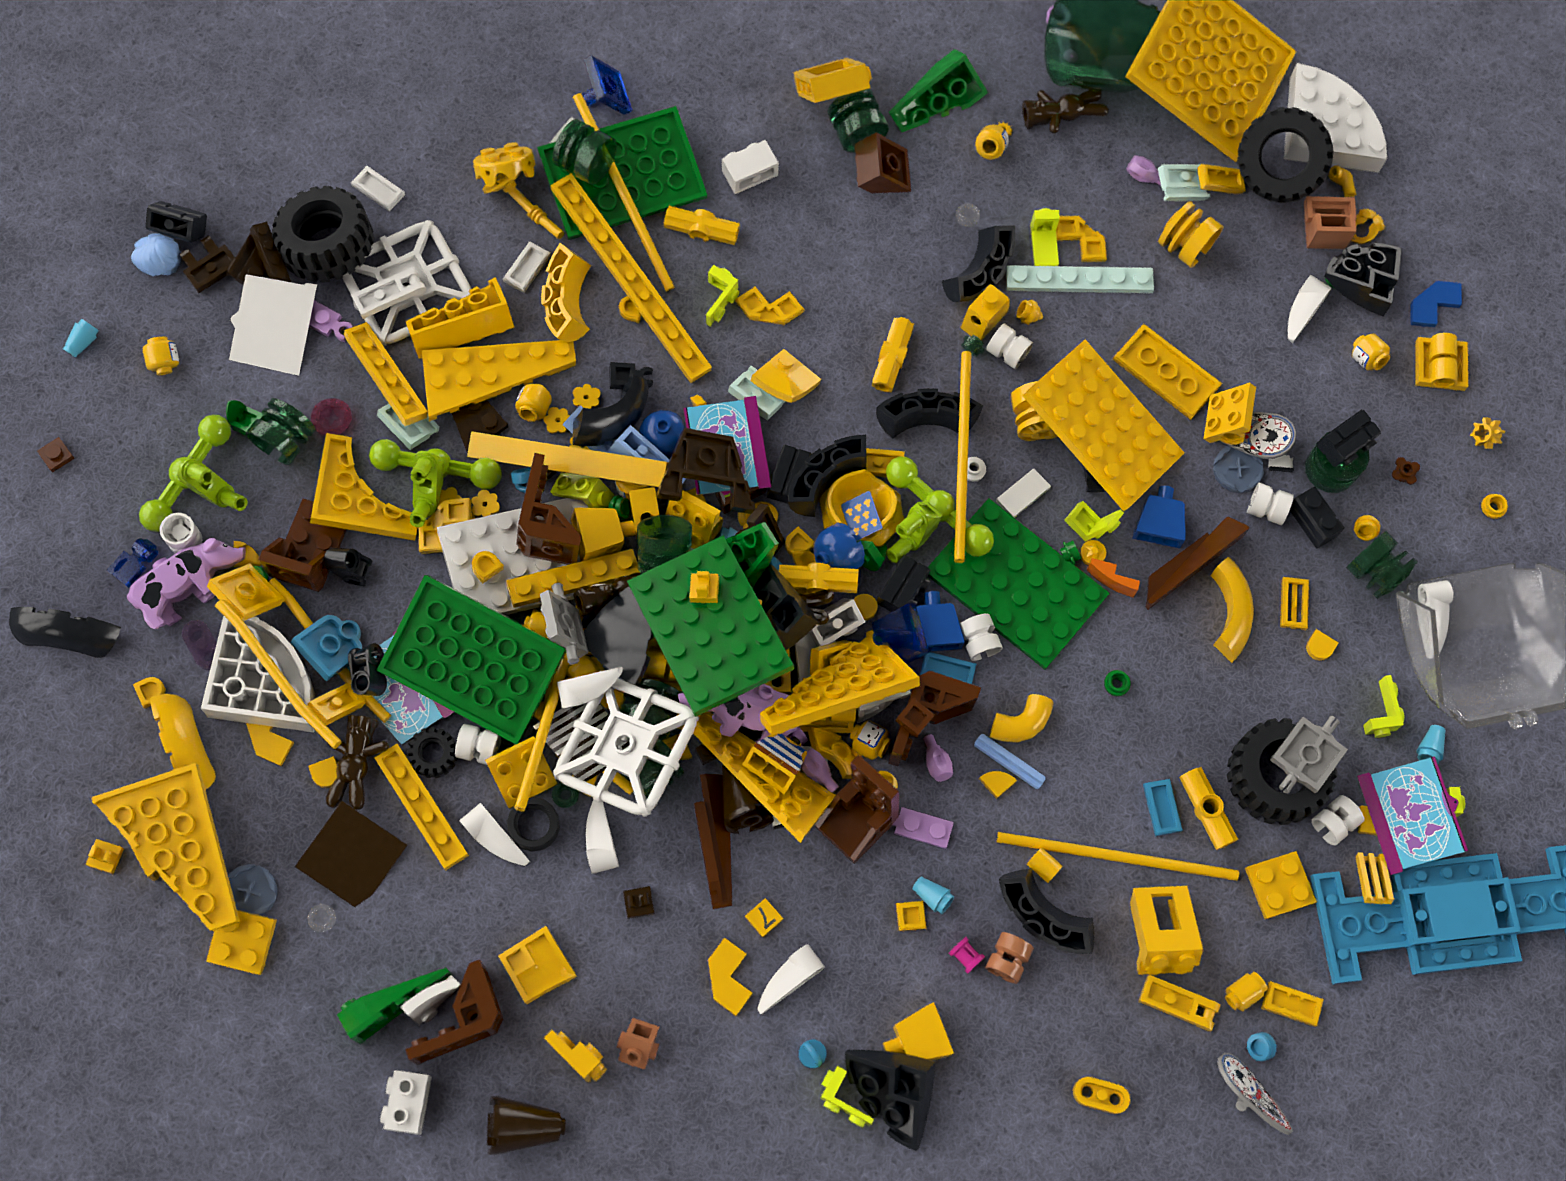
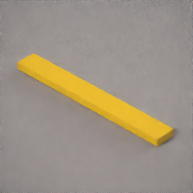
M471 432L467 454L469 458H490L500 463L531 467L534 453L545 455L544 465H548V470L658 488L669 464L665 461Z

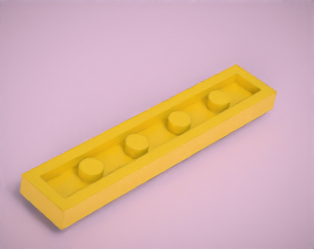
M366 322L344 330L345 339L402 424L407 426L428 417L427 409L369 324Z
M633 549L509 579L506 580V586L513 608L541 601L540 594L546 590L553 592L551 586L555 583L563 584L564 595L574 593L578 588L586 590L594 584L613 583L620 576L636 577L640 575V569Z
M398 743L374 757L445 871L468 857V853Z

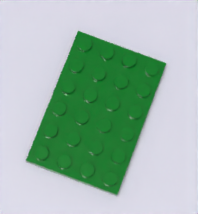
M676 106L599 129L641 218L667 211L669 206L677 208L707 198L708 195ZM589 132L537 147L550 188L552 184L572 173L610 227L632 221ZM552 192L568 241L584 236Z
M988 498L968 522L972 525L983 524L991 530L994 544L990 552L980 557L972 556L965 551V562L956 563L954 562V537L928 566L931 570L929 578L975 615L990 614L995 626L994 630L1046 670L1110 593L1070 561H1065L1060 553Z
M724 535L627 581L695 717L794 670L790 657ZM697 571H709L710 574L719 575L718 603L690 602L691 573L697 574Z
M424 575L377 671L508 741L518 744L521 742L565 656L566 648L431 576Z

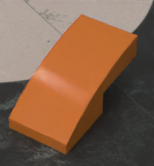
M1091 558L1087 571L1094 578L1112 590L1134 598L1139 588V580L1115 574L1117 564Z

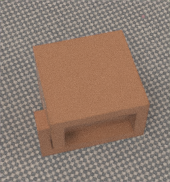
M1306 196L1304 200L1307 248L1345 249L1356 233L1355 197Z

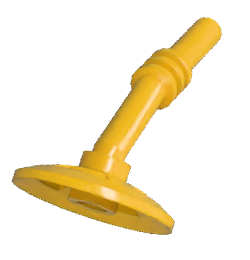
M522 171L513 180L509 179L505 174L499 173L497 182L493 187H488L487 185L483 187L484 193H493L502 189L505 193L508 192L527 212V216L537 225L541 224L557 239H561L564 236L565 232L547 217V213L539 208V206L533 205L516 188L515 180Z

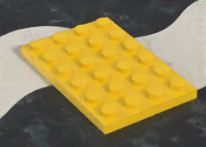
M1086 339L1022 395L1123 511L1131 507L1185 453Z

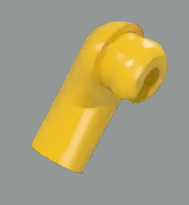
M1337 165L1332 166L1329 171V178L1342 186L1344 197H1354L1356 189L1351 172Z

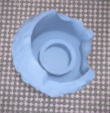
M152 233L142 237L134 245L136 249L131 255V260L138 269L153 277L155 275H171L180 266L181 256L179 254L181 251L179 250L178 243L173 238L160 233Z

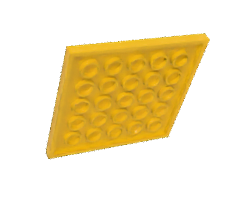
M1167 0L1125 77L1230 159L1237 162L1238 147L1242 140V135L1249 128L1251 122L1265 113L1296 50L1233 0Z

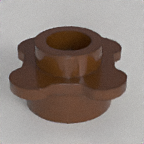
M1403 457L1397 458L1392 477L1400 482H1407L1409 485L1414 484L1417 481L1416 473L1420 470V465L1417 462L1406 461Z

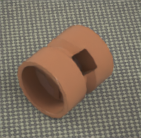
M1002 932L995 945L997 953L991 954L985 968L990 973L1002 977L1007 982L1017 984L1024 971L1022 963L1028 962L1034 947L1015 935ZM1004 957L1012 960L1013 962L1011 963L1005 960Z

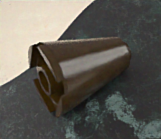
M723 765V811L726 830L733 834H739L738 829L750 827L749 832H753L774 822L773 815Z
M491 1096L489 1105H493V1113H488L487 1146H491L487 1151L488 1155H498L557 1142L560 1135H565L566 1120L561 1118L559 1111L500 1096Z

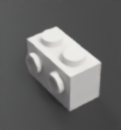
M766 140L760 143H752L746 149L739 152H731L725 158H722V172L734 194L778 176L779 163Z
M842 598L824 609L829 615V621L823 625H816L809 634L816 646L820 647L836 642L835 640L841 636L854 633L858 626L865 623V620L854 599Z
M394 1070V1075L388 1078L386 1094H390L388 1106H383L381 1113V1123H384L383 1129L421 1135L431 1076Z

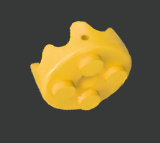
M516 142L505 144L504 148L482 149L480 155L473 160L476 179L483 178L488 187H493L496 184L498 173H503L513 180L520 171H523L526 177L532 178L534 176V166H536L532 149L518 146Z

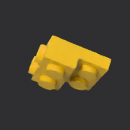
M553 1030L544 1037L587 1082L591 1079L596 1082L607 1071V1068L600 1062L603 1056L590 1042L586 1046L581 1042L575 1046L562 1031L557 1035Z

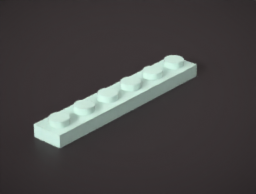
M1007 265L1006 291L1153 293V268Z

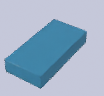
M925 651L920 675L933 671L972 684L977 664Z
M1170 779L1144 783L1143 788L1155 836L1182 832Z

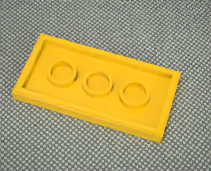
M1145 324L1137 330L1113 357L1117 364L1190 420L1207 403L1210 395H1213L1222 385L1215 377Z

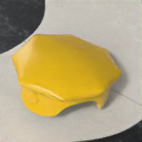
M865 469L847 473L836 479L820 498L824 529L836 523L847 525L841 505L870 491L883 528L860 540L872 541L875 546H882L896 533V526L905 519L902 511L901 495Z

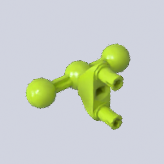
M213 414L204 417L200 421L198 426V436L200 439L187 457L177 458L171 463L169 468V479L171 481L158 499L149 500L141 506L139 521L147 530L153 532L160 531L162 521L170 514H173L171 506L183 489H191L194 493L222 508L229 506L238 511L246 508L248 504L247 499L235 493L231 485L202 463L212 447L221 446L230 438L231 425L224 417Z
M389 439L377 441L371 446L369 452L370 462L378 470L391 471L398 465L413 468L410 477L413 481L414 510L410 515V523L415 527H422L427 517L436 511L443 486V478L448 474L470 478L471 482L482 490L494 488L502 478L501 466L490 458H480L471 464L451 460L445 451L438 448L411 453L401 451L400 447Z
M902 456L892 459L887 465V480L896 488H909L923 502H917L911 507L907 518L896 526V532L900 539L887 550V557L894 563H897L909 551H916L921 547L940 522L948 523L955 530L956 504L953 496L945 490H932L918 477V468L915 462L908 457ZM966 520L965 551L972 556L980 557L990 552L994 544L991 530L983 524L972 525Z

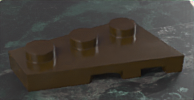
M487 400L477 404L470 403L452 413L467 454L471 432L498 435L509 427L508 423Z

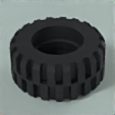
M1280 107L1273 111L1269 110L1251 122L1249 128L1242 135L1237 157L1240 173L1247 186L1255 194L1266 200L1278 203L1298 201L1314 193L1329 174L1333 161L1331 136L1324 123L1308 111H1303L1296 107ZM1282 132H1291L1299 135L1304 139L1309 149V159L1306 167L1298 175L1287 179L1272 176L1266 171L1262 163V151L1266 142L1274 135Z
M317 186L312 187L310 191H301L297 193L295 198H289L285 203V207L281 206L278 210V217L274 218L272 225V237L286 267L301 279L306 278L307 281L317 282V280L330 282V279L333 278L336 280L342 279L343 275L347 273L350 275L355 272V268L358 265L361 267L366 260L365 256L368 257L372 250L371 246L374 243L373 229L364 207L354 194L346 192L344 189L338 187L333 189L331 186H323L320 189ZM339 227L336 232L325 239L308 241L312 235L322 229Z
M1276 718L1269 719L1264 724L1259 723L1255 725L1234 746L1231 751L1232 756L1228 759L1227 767L1231 768L1227 773V781L1233 782L1234 786L1230 789L1233 797L1239 795L1241 801L1238 803L1240 807L1244 809L1248 806L1252 810L1249 815L1255 819L1259 816L1265 817L1264 822L1268 824L1279 821V825H1288L1292 821L1297 823L1304 820L1329 799L1328 795L1333 792L1336 785L1332 782L1337 777L1336 768H1334L1316 793L1303 785L1297 793L1285 794L1274 790L1265 782L1260 772V757L1269 749H1279L1296 725L1292 724V719L1283 718L1279 722Z

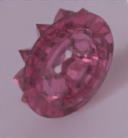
M336 398L320 401L311 412L312 426L320 435H326V433L341 435L343 431L349 429V424L352 420L349 406L344 401ZM333 409L338 419H335L330 426L328 420L324 418L330 417Z

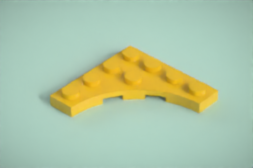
M326 433L310 523L415 541L417 527L410 523L412 512L380 501L373 495L374 492L366 485L363 479H360L357 475L352 456V437Z

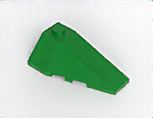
M954 49L938 61L888 113L898 129L904 132L928 123L929 117L940 113L942 117L949 115V110L958 106L962 110L969 108L985 96L988 91L966 54Z
M765 522L726 539L752 589L769 566L779 545Z
M443 968L370 993L357 1000L352 998L341 1006L342 1011L337 1016L350 1039L358 1044H362L402 1014L404 1011L401 1006L424 989L447 980L452 974L447 968Z

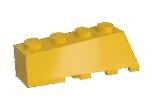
M496 277L489 280V285L482 289H479L477 286L468 290L470 295L460 300L454 297L446 301L445 306L439 310L434 307L405 321L419 359L422 358V350L457 348L460 345L479 341L484 337L503 333L508 329L514 328L507 301Z

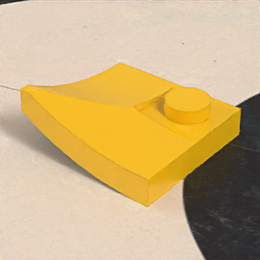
M783 349L752 375L750 381L770 395L793 403L813 391L820 384L821 378Z
M547 926L498 955L526 1004L577 977Z

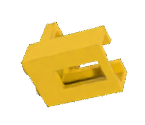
M1188 886L1133 888L1130 906L1140 949L1137 959L1138 975L1185 974L1193 972L1194 966H1198L1200 963L1203 947ZM1172 896V899H1168V908L1174 930H1159L1152 897Z

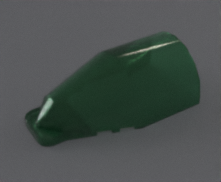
M1057 0L1048 19L1044 45L1046 69L1052 82L1061 87L1116 93L1139 90L1140 88L1125 76L1161 11L1157 10L1158 7L1153 4L1148 6L1138 0Z

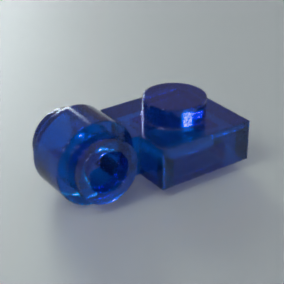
M137 539L132 545V555L123 551L107 569L112 576L128 588L146 570L141 561L150 563L158 555L157 546L148 539Z

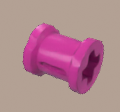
M965 937L948 954L955 956L965 967V972L968 974L985 956L979 954L968 943L969 939Z

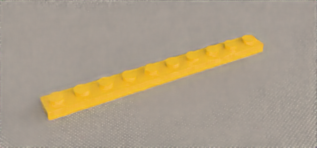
M572 173L552 184L551 190L689 382L692 383L710 372L712 366Z

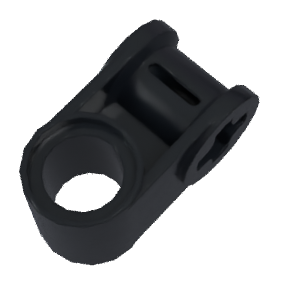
M329 548L326 551L324 564L329 571L342 578L346 583L366 586L365 576L368 566H371L373 562L370 558L351 548Z
M372 643L367 648H354L349 651L348 662L350 665L351 688L357 695L381 696L386 691V675L377 671L384 656V652L379 644Z

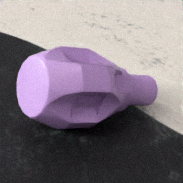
M1135 155L1126 169L1129 174L1140 182H1151L1152 184L1155 182L1161 186L1159 173L1153 162L1145 157Z
M933 735L925 736L924 741L927 746L926 762L930 775L938 782L948 780L953 775L949 754L940 748V745H937Z
M813 748L809 749L801 769L809 778L823 784L827 790L833 792L839 786L831 778L832 774L830 773L827 761L818 751Z

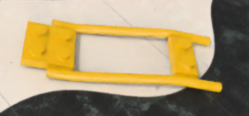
M250 563L209 579L207 588L219 599L215 607L235 627L296 711L333 749L337 748L342 741L326 725L362 708L364 704L383 723L391 717L373 696L357 695L353 692L351 688V674L347 667L338 673L345 682L344 685L309 701L306 705L244 622L285 602L303 628H308L313 622L293 595L276 578H272L268 582Z

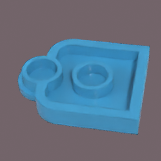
M334 615L323 616L293 637L290 642L326 682L349 665L348 654L351 649H362V644L359 640L361 637L359 625L352 620L341 621Z

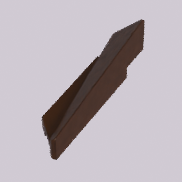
M1227 516L1210 535L1206 533L1148 577L1147 610L1221 556L1224 551L1242 539L1250 527Z
M701 774L700 782L704 801L695 802L694 809L712 908L718 909L732 906L731 836L724 825L722 775Z

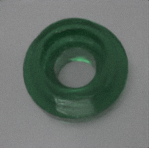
M966 335L963 338L964 342L961 346L966 351L971 352L974 357L984 353L985 350L982 347L984 343L977 336L972 335L969 337Z
M562 782L554 786L552 799L557 806L570 808L578 801V790L564 785ZM562 791H569L571 793L570 797L562 799L560 797Z

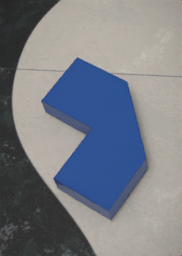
M1436 281L1411 302V325L1435 328L1437 326V306L1460 308L1462 305L1461 283Z

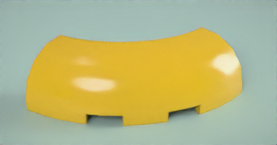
M559 243L546 269L549 274L546 285L542 286L541 304L545 306V321L551 332L559 340L571 342L583 337L590 330L581 316L579 298L582 283L591 265L561 243Z
M1227 557L1210 575L1220 587L1227 603L1225 627L1221 636L1213 645L1233 663L1249 639L1254 607L1251 591L1245 576L1237 564L1230 557Z
M173 694L151 697L150 701L155 721L160 720L158 727L162 745L166 754L172 753L170 756L171 764L174 768L172 770L194 763L198 764L205 790L208 789L215 781V771L201 741L190 704L180 696Z

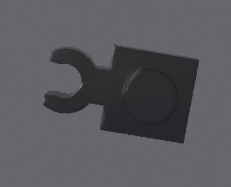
M610 362L609 388L622 390L632 374L645 379L643 376L652 375L653 368L643 367L640 370H635V363ZM645 379L649 385V388L652 387L653 380Z

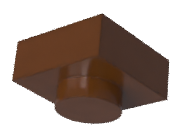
M60 437L37 450L52 473L75 459Z
M913 698L895 721L917 738L934 714Z

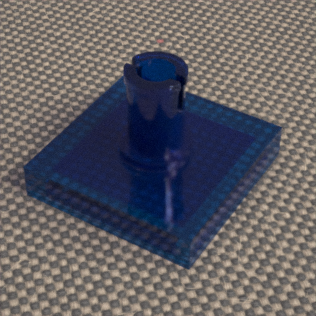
M590 55L584 62L592 88L582 93L587 106L591 107L599 101L623 115L630 113L632 108L620 72Z
M908 603L872 622L874 643L878 646L888 645L906 664L929 653L915 603Z

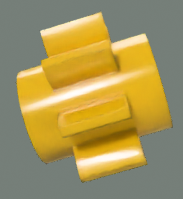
M1484 417L1482 423H1474L1475 428L1470 436H1474L1476 440L1475 445H1484L1485 449H1493V443L1501 444L1502 434L1505 433V430H1502L1499 426L1501 421L1493 420L1491 422V418Z

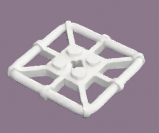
M426 220L388 237L385 235L380 237V240L371 246L372 250L369 256L385 249L391 261L377 268L364 264L361 267L358 265L355 268V272L375 277L379 282L414 267L419 274V281L423 282L427 289L421 296H413L391 306L382 331L373 315L364 318L383 346L396 343L410 336L407 326L391 333L400 311L415 305L418 312L422 314L426 312V309L421 301L434 295L450 299L455 297L457 300L470 295L468 290L472 288L458 265L459 259L456 255L452 254L440 230L433 224V221ZM420 233L414 250L397 258L391 246ZM431 234L443 259L426 266L421 255ZM446 268L450 269L462 292L437 285L432 275ZM347 273L343 275L342 279L350 294L360 290L352 274L349 275Z
M617 679L606 692L589 701L579 721H575L573 725L574 730L553 771L555 779L564 785L592 796L594 801L599 803L606 802L629 813L642 815L643 817L648 816L657 805L673 771L678 770L680 766L678 762L695 730L699 717H695L691 708L687 705L661 696L656 690L651 688L646 690ZM614 689L641 699L633 717L620 712ZM605 694L611 714L603 729L600 730L590 726L589 723ZM653 704L680 714L654 726L643 722L650 706ZM684 725L669 757L652 751L659 735ZM584 733L598 738L589 754L569 762ZM627 739H630L629 747L622 750L620 746L621 741L626 742ZM647 759L664 765L646 800L639 775ZM594 763L606 767L597 786L571 776V773ZM617 772L630 777L637 803L608 791Z

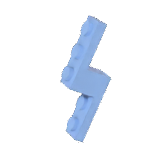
M581 405L563 423V426L572 434L573 422L583 409ZM631 425L618 439L605 442L600 446H587L590 450L668 463L670 461Z

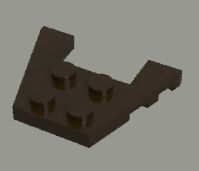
M684 428L656 493V498L679 502L682 498V478L730 486V511L752 514L756 509L754 501L751 502L748 493L750 490L748 481L744 480L741 471L743 466L734 437Z

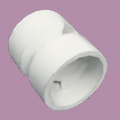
M1004 323L995 332L986 350L997 358L1003 356L1006 364L1013 369H1017L1020 365L1018 362L1026 358L1033 346V342L1023 335L1017 337L1016 331Z
M1258 483L1251 497L1250 505L1252 506H1248L1247 513L1260 518L1266 515L1267 521L1282 525L1289 513L1294 495L1282 490L1274 493L1272 487Z
M170 514L161 523L160 535L174 553L202 544L201 532L186 514Z
M990 614L976 615L960 623L964 640H968L966 649L972 661L981 660L980 653L984 651L990 657L1003 649L998 635L992 633L995 626Z
M464 723L457 738L455 757L468 761L476 758L478 763L487 765L485 760L497 754L502 737L488 729L481 732L479 727Z
M1344 795L1338 796L1328 805V809H1323L1312 819V825L1317 832L1325 826L1330 830L1323 838L1327 843L1334 846L1348 836V831L1352 832L1364 822V816L1359 807Z

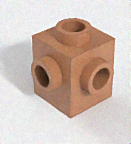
M632 1018L627 1032L622 1031L618 1040L617 1048L621 1049L618 1061L645 1070L649 1059L655 1060L660 1044L655 1043L659 1027Z

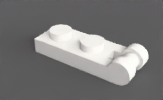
M413 267L351 294L360 315L364 319L408 298L421 296L427 289L424 283L419 281V274L416 268ZM406 282L410 283V285L405 288L402 285Z

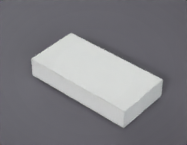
M368 166L351 182L353 187L389 212L405 195L403 190Z
M529 241L504 276L503 282L525 293L551 256L550 252Z
M1033 468L1000 495L996 502L1015 518L1046 493L1051 486Z

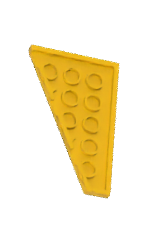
M873 630L866 632V638L859 643L854 641L847 649L842 650L830 659V665L824 670L817 669L810 677L805 678L793 687V693L787 698L780 697L772 706L760 712V721L771 735L782 734L787 730L809 725L814 721L835 716L846 710L856 709L861 705L880 701L897 693L907 692L912 688L920 686V679Z
M190 764L91 797L93 804L97 805L108 817L107 819L119 829L126 840L148 861V864L186 902L192 912L197 914L209 930L215 931L240 922L198 764Z

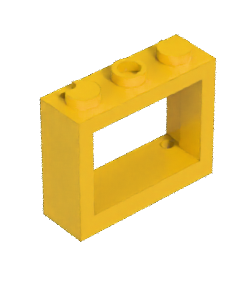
M850 58L793 72L798 95L814 103L869 89V81L872 79L870 68L866 67L865 63Z

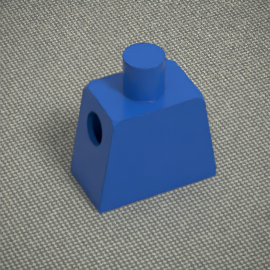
M1160 486L1157 496L1149 495L1147 497L1132 539L1181 548L1185 541V504L1182 501L1173 499L1174 488Z
M938 591L926 592L924 594L925 605L916 606L914 614L912 652L962 649L964 637L954 605L952 603L941 604L940 592Z

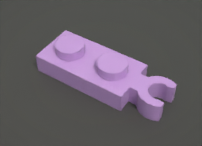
M314 300L309 323L310 328L326 337L333 332L338 340L345 342L346 339L340 332L353 326L346 321L339 322L342 318L340 314Z
M902 807L900 815L893 823V826H896L894 834L946 849L954 822Z

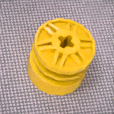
M1191 201L1187 202L1169 219L1158 240L1162 247L1171 241L1168 247L1170 253L1181 246L1182 249L1178 259L1190 268L1199 262L1195 258L1200 251L1206 254L1224 228L1222 224L1212 217H1208L1200 223L1203 210L1197 209L1193 213L1195 204Z
M1037 381L1016 388L1010 396L1013 412L1017 415L1015 419V424L1018 427L1017 435L1024 441L1058 437L1022 396Z

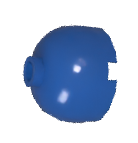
M658 410L650 413L643 419L639 433L670 460L682 430L686 428V424L677 413L669 410Z
M836 523L825 528L816 538L813 548L816 563L828 564L831 568L858 569L864 563L863 545L861 541L856 542L852 536L856 534L852 528L843 523Z

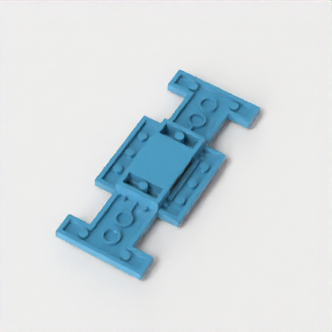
M1566 845L1545 849L1551 872L1548 875L1514 879L1503 878L1497 853L1433 860L1404 868L1403 872L1391 875L1394 889L1392 904L1364 903L1363 896L1345 898L1340 871L1311 875L1310 878L1317 901L1316 908L1332 985L1362 980L1357 953L1406 948L1412 975L1521 962L1522 957L1516 935L1564 929L1566 934ZM1489 936V937H1483V938H1475V939H1466V940H1458V941H1449V942H1441V943H1438V942H1440V941H1447V940H1456V939H1464V938H1473V937Z

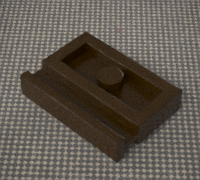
M251 232L226 272L227 276L230 275L242 285H244L246 274L268 278Z

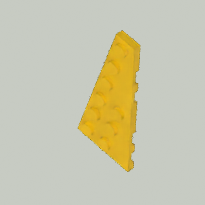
M554 340L422 350L429 421L437 419V416L446 412H456L460 407L470 403L477 404L511 391L512 387L532 383L533 379L538 377L550 376L576 366L574 341Z
M708 711L699 715V720L696 723L693 734L801 843L836 795L800 771H798L787 793L783 794L742 765L756 742L739 731L732 737L722 735L720 733V726L722 724L714 722L712 713Z

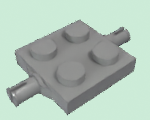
M555 583L551 586L553 592L546 590L540 594L541 612L545 617L547 626L545 632L550 641L566 648L568 663L576 664L579 662L580 657L588 654L579 609L571 605L564 595L563 584Z
M1330 716L1323 727L1314 725L1305 717L1298 721L1270 759L1287 774L1284 781L1279 785L1280 790L1285 788L1283 792L1288 794L1295 783L1298 782L1314 793L1319 791L1348 750L1337 742L1332 735V732L1340 723L1338 719L1334 721L1335 717Z

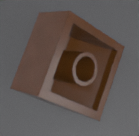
M877 132L855 143L858 187L869 193L911 192L908 149Z

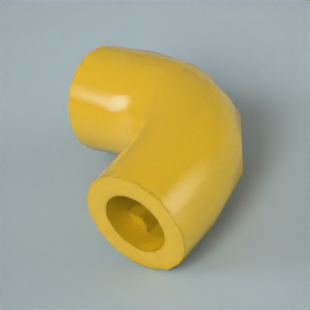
M1030 694L1027 697L1025 709L1020 715L1008 716L996 712L989 738L1013 743L1033 738L1044 729L1051 715L1053 700L1043 695Z

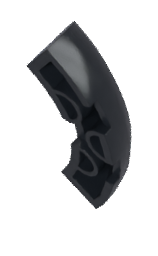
M1015 225L993 226L978 230L977 250L970 265L957 277L942 280L943 290L947 298L952 302L970 301L976 299L990 284L993 286L997 285L1006 272L1005 267L1009 257L1013 255Z
M632 374L622 388L620 401L605 408H583L573 422V445L600 446L605 442L618 439L630 425L634 427L646 406L649 392L647 381L640 376Z
M936 388L918 389L917 392L905 395L899 393L877 406L876 417L880 426L892 439L907 429L921 425L942 426L959 434L960 393L954 392L953 395L938 392ZM971 398L969 431L976 423L983 408L982 404Z
M866 434L837 439L834 441V444L822 450L819 448L804 461L805 464L798 474H795L789 490L788 505L792 511L803 516L815 517L817 504L821 496L836 479L853 471L867 470Z
M14 607L11 608L9 616L11 633L18 642L24 645L65 649L95 658H103L110 652L121 629L120 626L92 617H87V619L82 617L70 618V612L48 609V612L41 610L35 612L36 608Z
M1032 868L1013 871L999 878L1000 888L1009 910L1013 911L1023 924L1022 927L1039 941L1042 939L1056 946L1058 950L1076 954H1092L1094 948L1093 918L1068 914L1050 903L1038 888Z

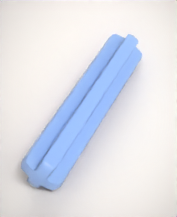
M981 734L975 741L974 746L1035 789H1039L1046 779L1044 775L985 734Z

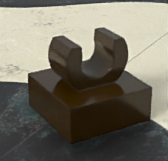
M650 886L623 891L628 919L655 914Z

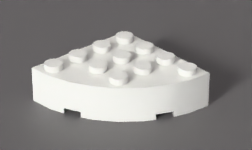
M1297 63L1290 77L1288 108L1296 107L1300 108V110L1308 111L1324 123L1333 144V161L1331 166L1337 165L1343 168L1379 173L1387 160V151L1382 126L1373 109L1355 89L1343 80L1316 67ZM1286 132L1284 159L1308 162L1309 149L1302 137L1295 133Z
M223 616L201 710L208 718L314 732V728L296 711L235 627ZM258 617L245 620V624L303 702L307 705L309 701L315 699L310 675L288 640L278 630L259 620Z

